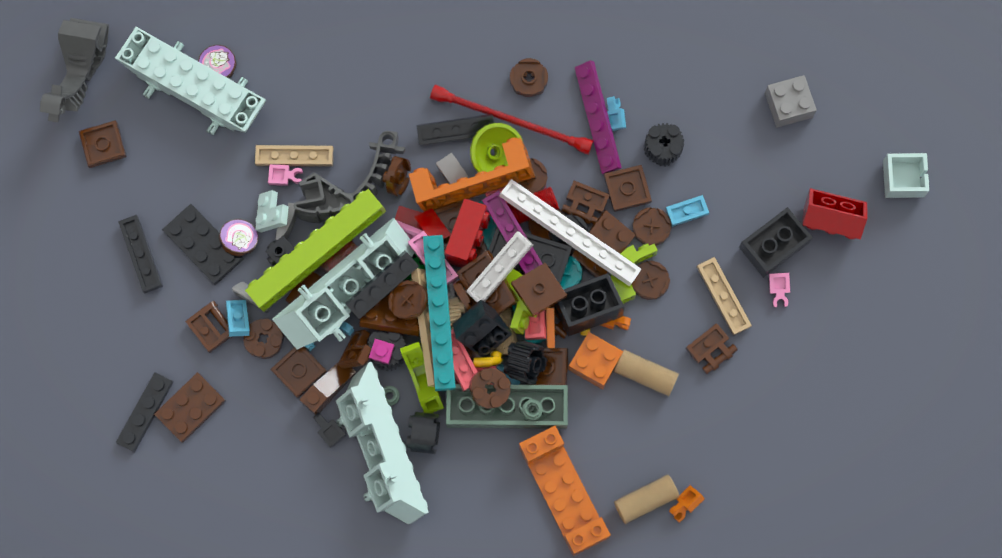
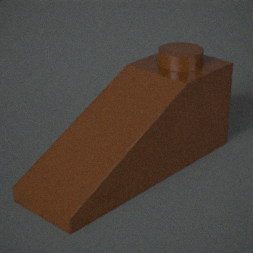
M336 364L316 381L299 400L316 415L330 403L357 372L353 368L343 369Z

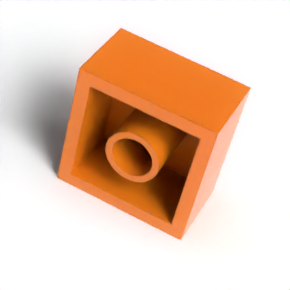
M588 332L571 361L568 370L603 390L617 366L623 351Z

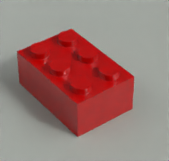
M810 188L803 209V226L812 230H824L832 235H844L848 239L856 238L861 240L867 222V202Z
M464 198L444 253L449 264L463 268L477 258V247H481L484 236H482L483 230L487 229L490 223V213H488L487 205Z

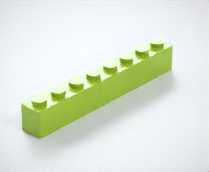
M369 189L360 192L355 200L350 204L344 205L335 217L331 216L328 218L324 226L312 231L309 235L310 237L304 242H299L291 253L283 255L274 267L267 268L263 276L258 280L255 279L250 282L245 291L256 305L265 312L386 212L385 208Z

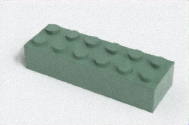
M455 384V390H447V428L549 429L556 426L557 429H567L568 385H510V395L507 401L500 407L491 409L478 406L473 401L470 390L468 389L463 392L460 384ZM485 385V388L488 389V394L495 391L493 385ZM528 400H537L543 407L542 415L536 420H529L523 414V405ZM535 407L529 408L530 413L537 411Z

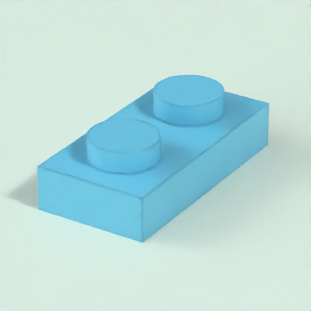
M703 195L666 207L672 227L709 215Z
M246 300L226 301L229 337L249 336Z

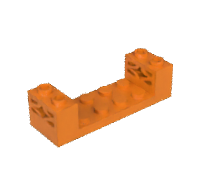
M510 138L506 143L502 144L508 166L500 165L495 167L493 171L478 172L474 177H463L452 184L445 183L437 187L435 178L427 168L415 169L413 173L409 174L416 203L424 212L431 208L436 210L464 200V198L470 199L504 188L511 179L519 183L535 178L530 158L522 139Z
M556 426L520 442L519 449L572 555L575 556L609 539L611 534L602 517H599L564 448V442Z

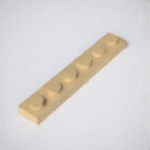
M417 268L411 273L412 281L423 286L427 292L426 271ZM427 301L425 310L418 316L427 384L430 387H435Z

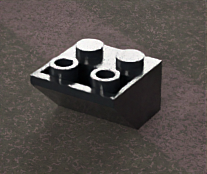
M483 300L477 302L452 324L456 339L481 357L489 355L512 335V331L496 310Z

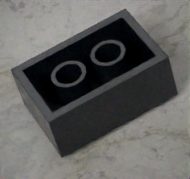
M787 207L743 240L739 248L764 278L809 244L813 237Z
M609 273L563 289L567 297L554 304L568 337L621 318L624 313L623 302Z

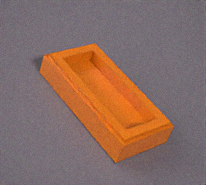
M549 307L546 309L547 347L555 348V307Z

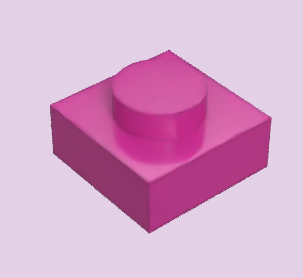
M375 339L369 359L389 365L395 345Z

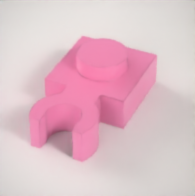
M270 164L268 184L288 186L289 181L299 184L302 179L295 178V175L298 173L303 174V170L295 168L290 171L289 165Z
M789 273L769 274L770 294L775 293L776 296L773 299L774 307H777L779 299L784 301V307L788 306V299L785 297V293H790Z

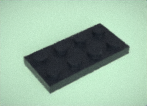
M192 204L186 207L162 229L214 285L220 282L244 260L242 256L231 255L222 248L221 242H219L220 233Z
M498 227L488 250L494 258L507 244ZM525 233L528 240L533 244L532 247L542 264H547L559 284H561L573 248ZM519 263L513 268L519 273L525 274Z

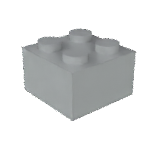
M805 75L770 84L766 88L765 96L776 128L814 117L817 109Z

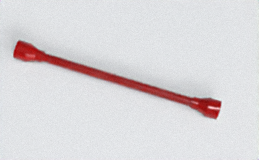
M434 85L430 95L432 100L457 103V105L480 111V113L493 114L494 118L503 119L505 122L519 125V127L533 130V132L542 133V135L544 134L553 139L556 138V140L563 141L589 155L593 145V140L569 137L562 133H557V131L534 125V123L520 120V118L518 119L506 113L497 112V110L495 111L486 106L474 104L472 101L458 98L455 94L438 85Z

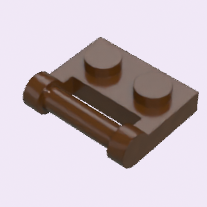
M215 301L210 302L185 321L209 353L229 338H232L229 337L228 321L217 308L218 305ZM208 313H212L225 330L223 334L220 335L206 315Z

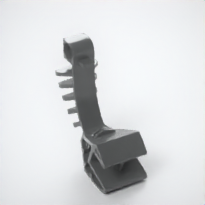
M70 18V21L63 20L58 32V40L66 64L67 74L60 85L52 84L51 92L44 93L42 96L40 112L49 113L48 121L58 122L60 115L64 114L65 110L78 111L80 109V105L83 104V99L85 98V92L88 89L85 80L90 81L96 69H98L105 58L109 24Z
M384 131L380 134L378 143L369 142L370 149L376 150L375 159L367 178L354 193H345L344 190L336 185H332L315 172L300 181L299 185L306 200L294 203V209L298 218L306 222H323L324 224L331 216L335 217L344 205L352 203L360 192L369 189L376 197L378 191L371 183L374 182L378 187L383 188L382 176L391 165L392 157L390 154H404L405 147L397 146L398 132ZM386 139L393 141L390 145H385L383 142Z

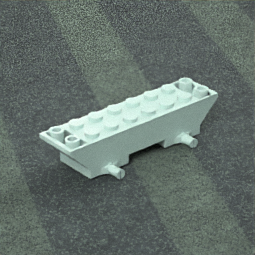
M135 27L115 59L149 85L143 93L145 97L150 99L153 92L159 90L189 104L212 120L207 130L212 135H214L219 126L226 127L233 132L237 130L246 133L266 102V99L244 88L248 80L241 77L239 82L235 83L180 52L184 47L181 42L177 41L173 48Z
M395 218L388 221L371 237H368L367 233L363 234L360 237L363 243L309 289L305 285L301 286L302 289H298L301 295L272 319L296 349L315 341L320 342L332 333L339 342L345 339L346 336L339 329L342 322L350 316L349 313L351 312L345 303L404 250L411 257L413 256L414 251L408 245V241L411 239Z
M369 362L352 377L347 391L336 400L340 412V418L336 420V423H338L339 427L345 426L349 438L357 436L369 471L363 475L368 488V492L363 496L366 497L364 500H372L377 513L385 511L403 522L411 524L429 513L427 502L423 499L420 484L413 472V465L406 454V446L400 438L399 428L394 422L392 409L385 398L384 388L380 385L378 372L374 368L373 363Z

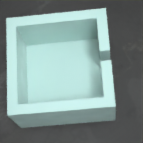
M927 153L886 155L883 160L885 198L925 197L929 192L928 174H925L928 171Z

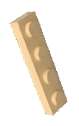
M256 145L255 165L333 167L334 148L333 146Z
M715 257L697 265L702 279L733 336L750 328L752 325Z

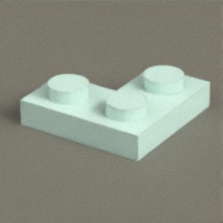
M271 190L259 194L256 231L262 233L287 225L289 207L284 204L276 206L278 192Z

